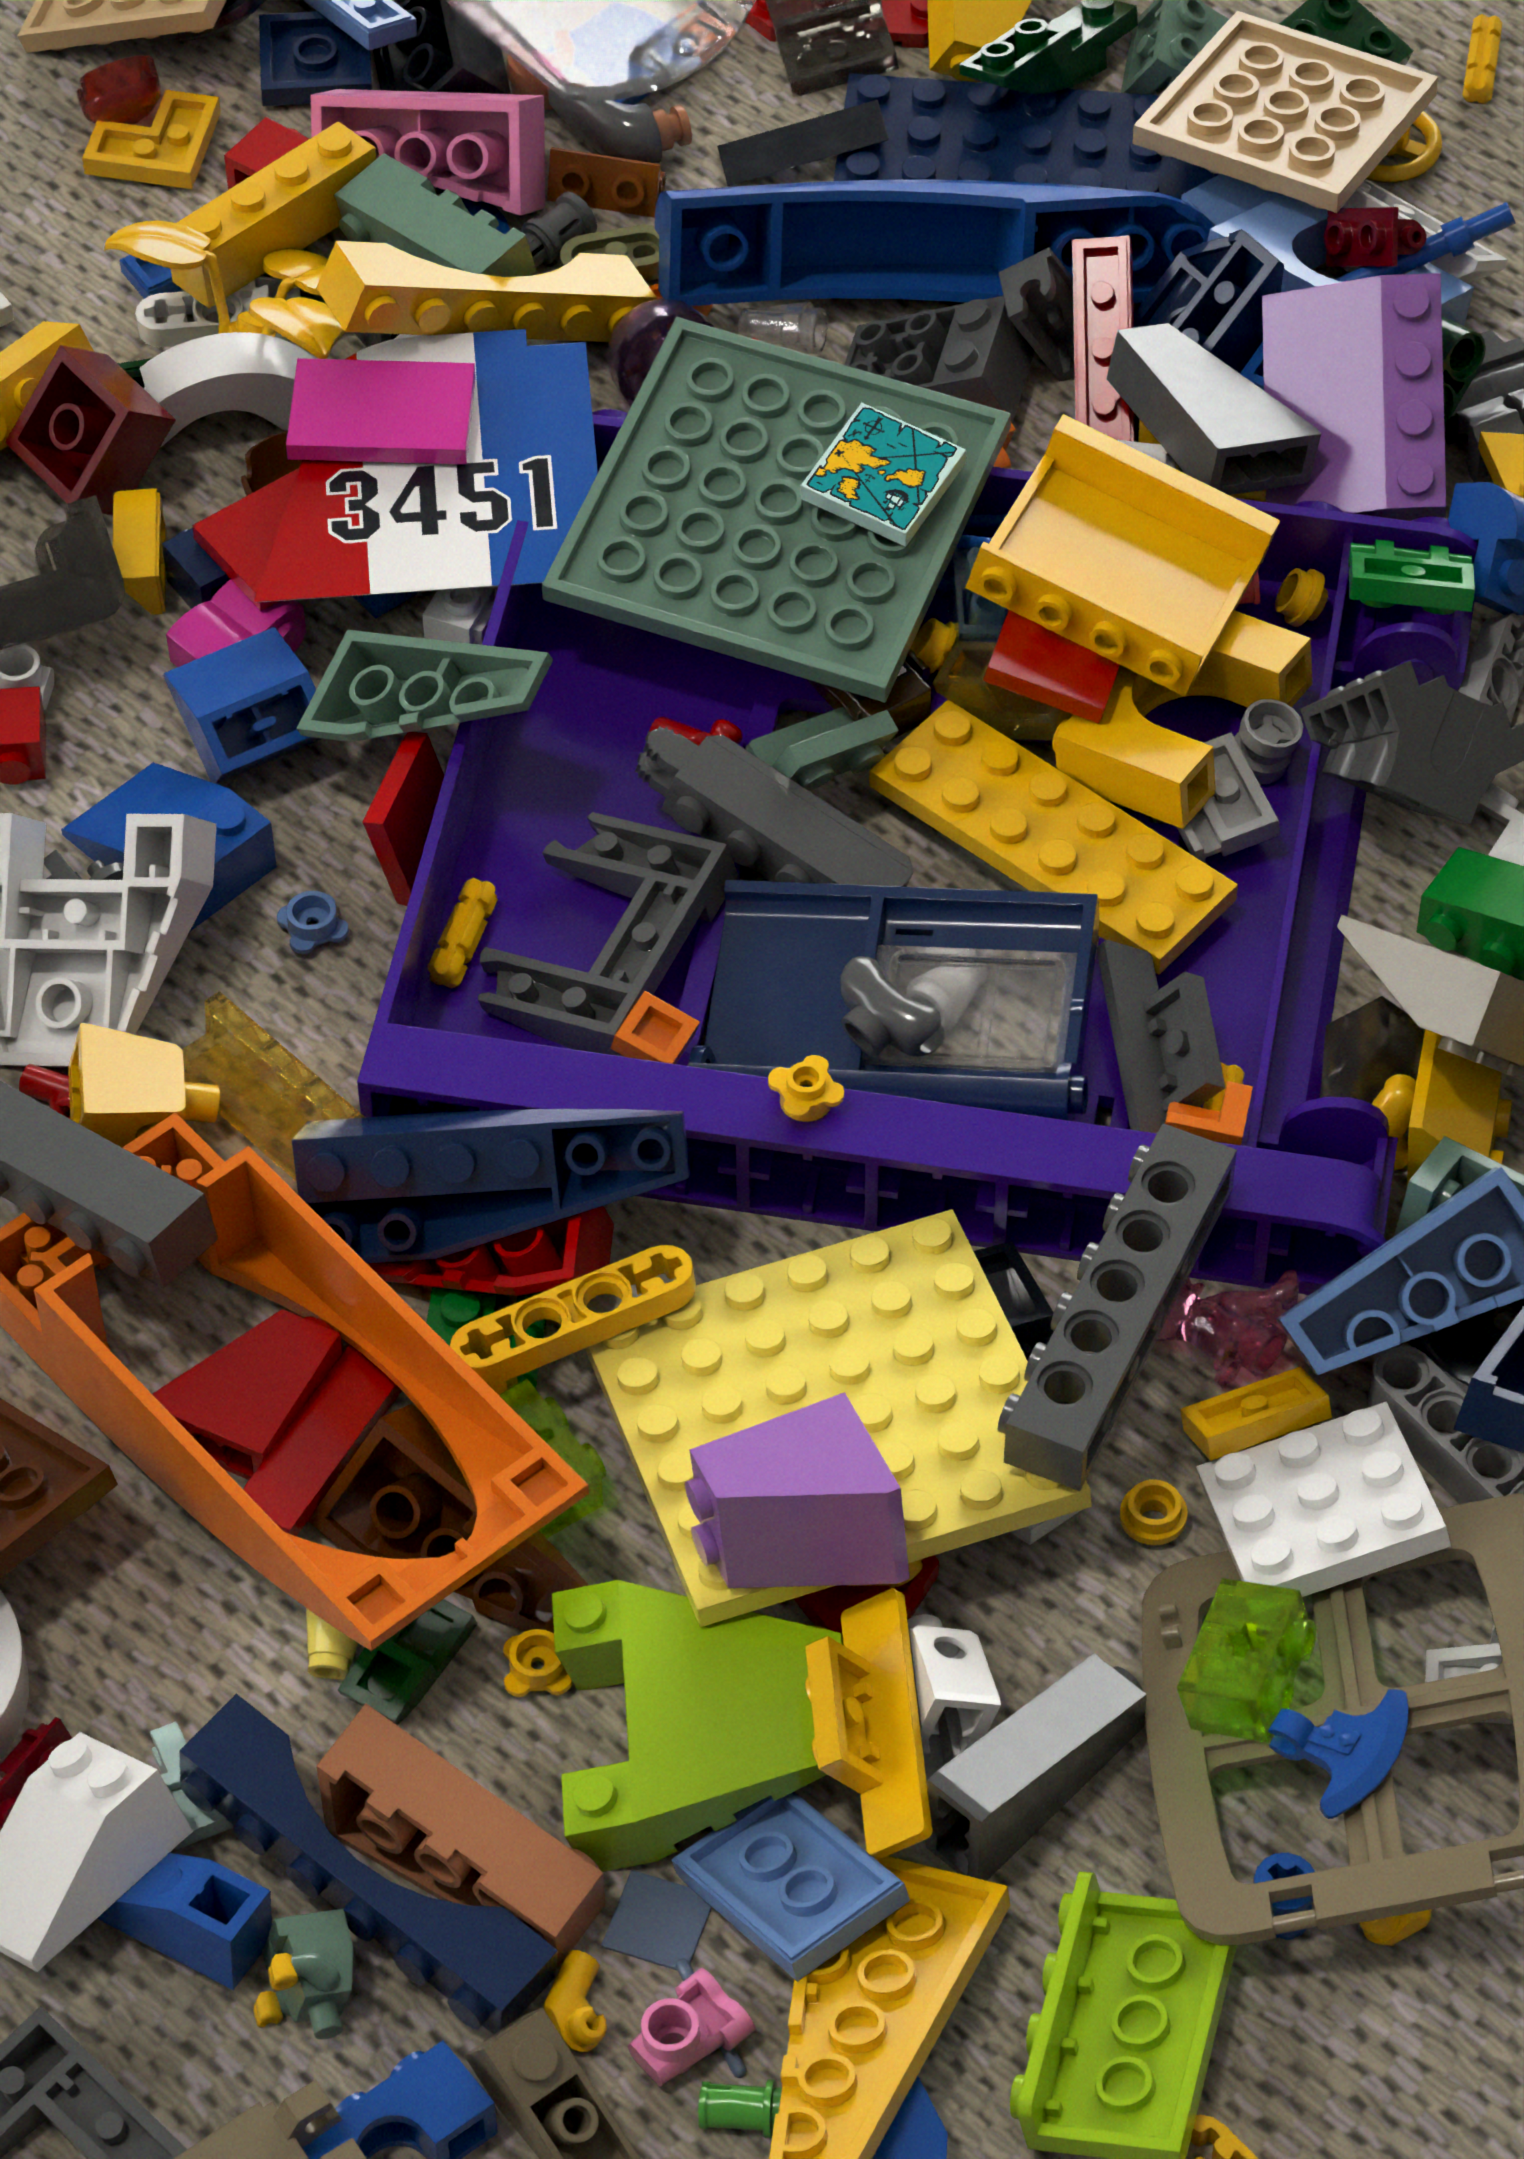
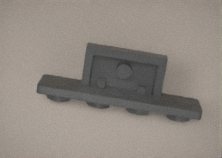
M1106 940L1097 947V954L1130 1130L1158 1133L1162 1123L1165 1124L1168 1106L1171 1102L1199 1107L1225 1089L1204 977L1183 972L1159 990L1153 958L1149 952Z

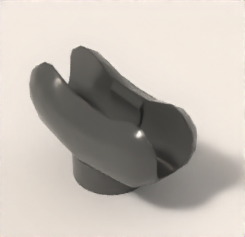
M857 956L845 965L840 975V992L844 1003L850 1011L841 1019V1025L849 1038L862 1051L872 1057H876L888 1045H891L908 1056L921 1057L935 1052L942 1045L945 1039L944 1027L941 1025L940 1012L936 1007L910 999L898 991L886 979L878 961L871 957Z

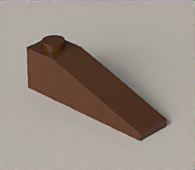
M410 1404L378 1420L308 1521L344 1551L392 1559L435 1558L454 1552V1543L462 1537L466 1541L472 1535L475 1525L477 1508L472 1493L451 1453L422 1412ZM538 1530L454 1592L472 1599L475 1610L478 1613L525 1632L532 1629H543L554 1633L552 1593L589 1586V1584Z

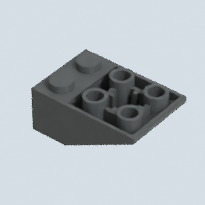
M998 296L984 300L975 299L964 304L935 310H922L916 314L886 320H873L866 324L858 325L844 365L1002 411L1005 410L1011 413V422L1013 423L1035 350L1008 318L1004 296Z

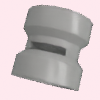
M1260 699L1251 703L1246 709L1240 723L1239 732L1234 738L1259 784L1274 783L1280 780L1286 773L1291 761L1292 752L1296 749L1302 737L1303 723L1294 708L1274 699Z

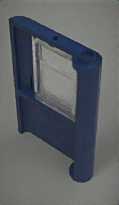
M725 880V917L705 1044L693 1046L688 1066L768 1077L770 1072L777 1067L788 1069L796 1063L803 1062L807 1056L817 1055L828 1061V1073L832 1080L841 1084L845 1089L1074 1121L1076 1114L1086 1113L1088 1105V1078L1086 1075H1081L1099 932L1098 894ZM864 956L877 960L886 979L898 991L910 999L938 1009L941 1016V1025L944 1027L945 1039L935 1052L921 1057H911L888 1045L878 1056L872 1057L862 1051L849 1038L841 1025V1019L850 1009L844 1003L841 996L840 975L845 965L852 958Z

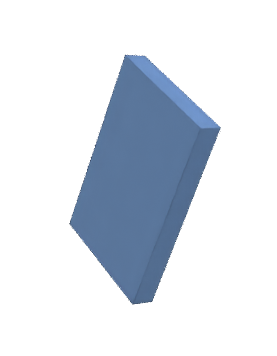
M795 1792L775 1802L770 1795L742 1809L734 1815L737 1821L716 1832L712 1830L671 1859L676 1874L686 1885L797 1982L910 1901L904 1882Z

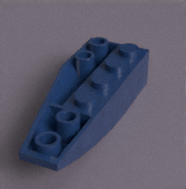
M521 1109L307 1121L292 1139L298 1195L366 1263L437 1259L690 1177L684 1111Z

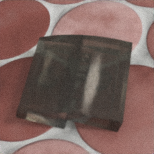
M764 0L793 97L848 83L849 74L880 75L899 69L897 54L883 16L881 0Z

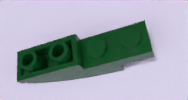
M1082 0L1060 17L1051 20L1048 25L1046 21L1037 18L1021 20L1012 29L993 42L985 44L980 51L959 64L960 75L1014 91L1033 94L1056 92L1073 87L1107 68L1106 48L1138 26L1137 6L1116 0Z

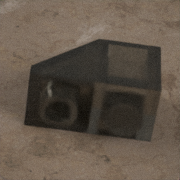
M1383 996L1327 1024L1320 1098L1352 1097L1372 1104L1373 1100L1384 1088L1386 1080L1392 1075L1405 1074L1417 1080L1425 1029L1418 1027L1408 1013Z

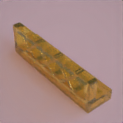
M220 991L205 1000L206 1034L182 1049L184 1081L218 1085L220 1090L218 1113L296 1181L292 1139L307 1121L364 1118L365 1116Z

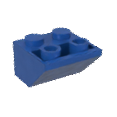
M275 627L163 674L212 783L218 784L322 740V738L302 736L296 729L316 692V688L307 669Z

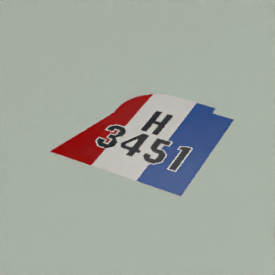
M526 329L398 338L369 346L346 358L345 360L475 363L476 379L467 465L302 460L262 574L254 603L499 586L517 522L528 524V528L511 585L543 583L598 474L586 342L527 346Z

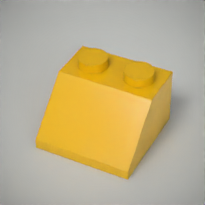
M1426 1029L1409 1122L1407 1187L1409 1180L1444 1136L1504 1165V1151L1494 1150L1496 1137L1508 1138L1512 1114V1100L1501 1099L1502 1072L1439 1049L1438 1046L1442 1035Z

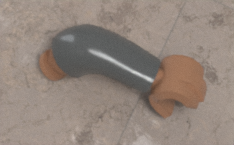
M566 34L554 36L553 57L540 58L530 54L526 49V43L514 39L513 46L509 47L506 71L511 82L512 94L544 95V110L554 109L599 154L657 164L661 162L662 151L672 149L675 141L681 147L691 144V124L687 112L681 104L672 106L670 114H667L663 109L652 112L645 103L627 105L614 101L598 90L576 70L572 69L573 51Z

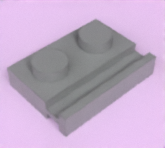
M1232 732L1204 742L1213 746L1215 794L1209 798L1203 808L1184 829L1177 827L1190 854L1205 864L1206 857L1219 852L1224 857L1280 836L1279 820Z

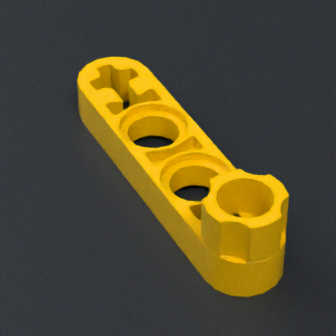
M659 1245L648 1248L469 1322L459 1328L452 1336L450 1347L507 1402L510 1400L511 1389L518 1383L517 1376L669 1314L688 1304L693 1298L696 1289L691 1257L683 1249L674 1245ZM665 1274L673 1281L664 1283L660 1277L656 1276ZM631 1285H636L637 1294H641V1296L633 1297ZM603 1294L614 1295L622 1300L617 1308L606 1313H596L586 1307L591 1299ZM543 1319L553 1320L561 1325L555 1334L546 1338H534L526 1333L527 1328L531 1324ZM514 1335L516 1347L511 1348L509 1338L506 1339L505 1337Z

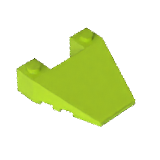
M621 1580L552 1593L555 1653L577 1690L598 1689L623 1683L625 1688L629 1761L561 1774L564 1836L572 1849H578L588 1855L602 1872L657 1862L676 1852L674 1844L709 1826H712L716 1832L737 1821L734 1814L770 1795L775 1802L827 1775L818 1769V1764L812 1752V1740L815 1734L812 1706L805 1687L806 1678L808 1677L805 1646L826 1636L831 1637L844 1646L841 1633L755 1612H748L700 1627L687 1596Z

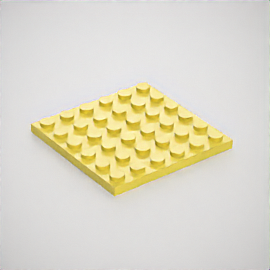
M953 1209L696 1285L693 1298L682 1308L585 1348L700 1627L836 1585L728 1588L715 1563L709 1566L703 1564L692 1538L691 1527L700 1524V1521H698L693 1513L685 1490V1482L694 1479L690 1449L844 1392L901 1488L908 1563L1092 1507L1091 1490L1086 1480L1081 1490L1078 1491L1004 1463L1005 1434L998 1432V1422L1009 1395L1014 1393L1021 1396L1028 1382L1024 1379L1028 1361Z

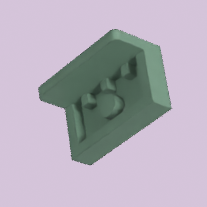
M844 707L753 739L745 749L806 790L811 791L827 783L836 775L850 770L852 773H859L877 764L884 757L882 749L899 730L888 710L854 722Z

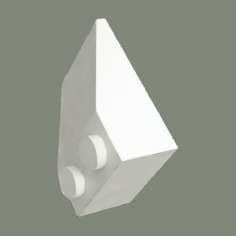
M79 1732L71 1740L57 1746L49 1755L48 1760L28 1777L0 1831V1952L38 1972L193 1832L158 1769Z

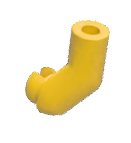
M1396 1074L1388 1078L1384 1088L1372 1102V1105L1379 1108L1388 1118V1136L1398 1138L1394 1170L1402 1169L1408 1165V1143L1404 1133L1409 1127L1416 1080L1405 1074Z
M570 1950L567 1953L544 2001L543 2009L568 2048L578 2052H588L594 2049L605 2037L607 2022L603 2014L597 2017L593 2007L586 1999L600 1969V1964L594 1957L579 1950Z

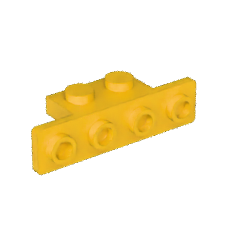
M894 1588L886 1590L842 1612L841 1626L844 1646L829 1636L805 1646L808 1668L805 1687L812 1706L815 1734L812 1740V1752L819 1770L860 1794L866 1851L876 1859H882L928 1839L932 1834L905 1597Z

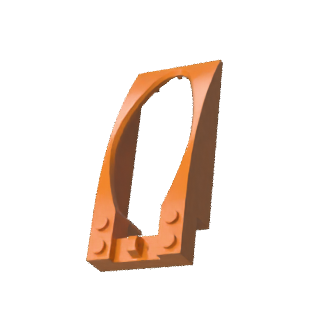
M176 1112L122 1148L205 1194L218 1240L205 1250L197 1260L212 1275L253 1291L304 1318L312 1316L323 1320L334 1331L340 1333L342 1340L353 1346L382 1370L422 1412L451 1453L472 1493L477 1508V1517L472 1535L467 1541L462 1537L455 1542L454 1552L435 1558H383L339 1550L283 1532L111 1352L105 1333L94 1266L96 1265L99 1270H103L114 1261L93 1248L90 1250L80 1248L65 1232L47 1222L38 1224L25 1213H22L0 1228V1325L118 1448L191 1516L273 1584L328 1624L370 1651L381 1645L589 1494L588 1484L250 1146L224 1161Z

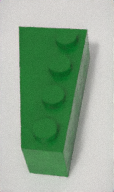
M1458 847L1421 895L1416 932L1425 936L1432 945L1441 950H1453L1483 966L1524 981V866Z

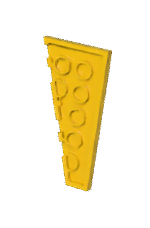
M890 1856L876 1859L905 1883L910 1901L798 1982L794 1979L788 2020L789 2042L787 2055H783L781 2069L782 2092L779 2113L775 2114L769 2159L873 2158L1011 1906L1007 1885Z

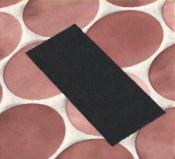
M874 100L718 145L717 147L727 186H731L887 141L889 138L878 100Z

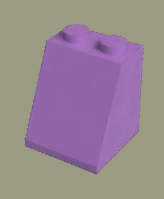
M845 1392L690 1449L694 1479L685 1482V1490L693 1513L698 1521H700V1524L691 1527L692 1538L703 1564L709 1566L715 1563L728 1588L898 1584L910 1579L901 1488Z

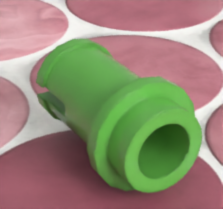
M769 2079L765 2087L711 2084V2082L703 2081L700 2088L698 2106L699 2128L762 2130L764 2138H772L775 2114L779 2113L782 2087H777L776 2080Z

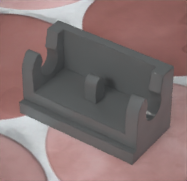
M1049 247L1000 271L999 277L1008 318L1059 381H1067L1075 377L1074 361L1072 360L1074 354L1073 277Z

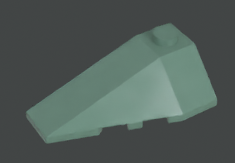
M347 630L296 729L302 736L355 742L527 711L553 659L548 652Z

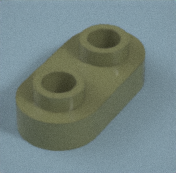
M635 225L579 235L568 240L560 251L561 267L570 263L579 253L627 255L645 281L659 278V235L653 225Z

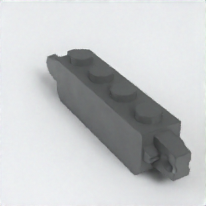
M659 726L658 729H654L652 732L648 731L645 739L646 744L643 749L645 752H640L637 759L638 764L635 772L638 773V778H641L643 783L648 782L649 787L666 797L661 810L673 817L682 828L690 832H696L705 839L727 844L735 863L749 867L771 882L907 887L914 873L909 856L726 736H706L701 744L697 746L681 734H675L674 730H669L667 727L661 728Z

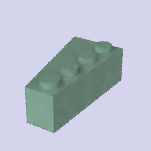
M385 153L334 194L342 217L338 223L340 229L350 242L386 243L424 260L475 274L501 277L537 275L526 234L514 227L506 234H503L496 229L499 223L495 216L482 209L472 216L464 206L460 196L448 189L438 196L427 177Z

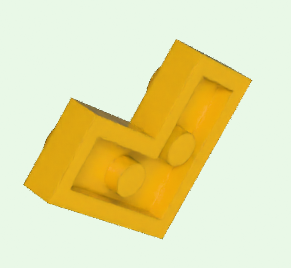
M165 89L151 127L97 120L82 157L84 174L192 189L221 114L219 97Z

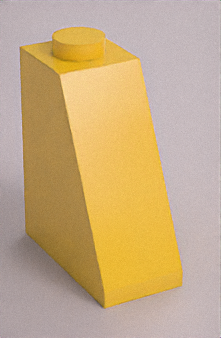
M927 0L929 70L954 77L960 81L980 82L960 75L959 64L980 51L985 44L993 42L1012 29L1017 22L1023 19L1032 0Z

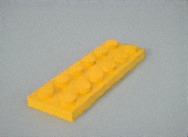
M949 699L869 770V786L1029 891L1098 894V936L1104 940H1111L1149 952L1153 958L1155 973L1158 975L1237 900V883Z

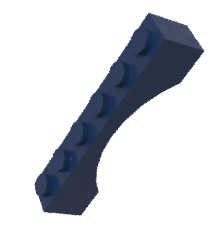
M237 1693L179 1750L180 1785L184 1794L195 1806L207 1813H211L215 1809L233 1824L235 1834L248 1849L258 1855H264L268 1852L286 1867L288 1877L304 1894L311 1898H317L321 1895L335 1908L344 1909L348 1928L353 1934L366 1942H370L374 1938L394 1954V1962L405 1976L416 1984L425 1985L428 1982L448 1998L447 2002L452 2012L467 2026L473 2029H479L481 2026H484L493 2034L497 2033L517 2019L555 1978L558 1950L504 1907L470 1906L427 1897L389 1881L357 1860L328 1831L308 1801L295 1769L289 1735Z

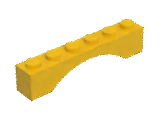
M350 241L335 242L316 287L344 332L443 335L526 329L527 339L634 343L637 341L657 298L627 255L579 253L570 263L552 272L533 276L501 277L475 274L445 267L408 254L386 243Z

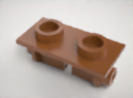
M551 147L547 201L556 202V199L567 191L578 195L590 208L655 218L658 194L665 189L666 172L660 171L661 164Z

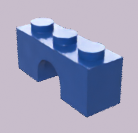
M442 2040L425 2053L423 2051H416L403 2058L394 2067L389 2078L366 2094L364 2092H356L345 2098L335 2108L342 2120L308 2145L302 2147L309 2159H320L326 2153L353 2138L367 2159L376 2152L392 2146L412 2148L420 2152L426 2159H462L498 2134L495 2102L444 2040Z

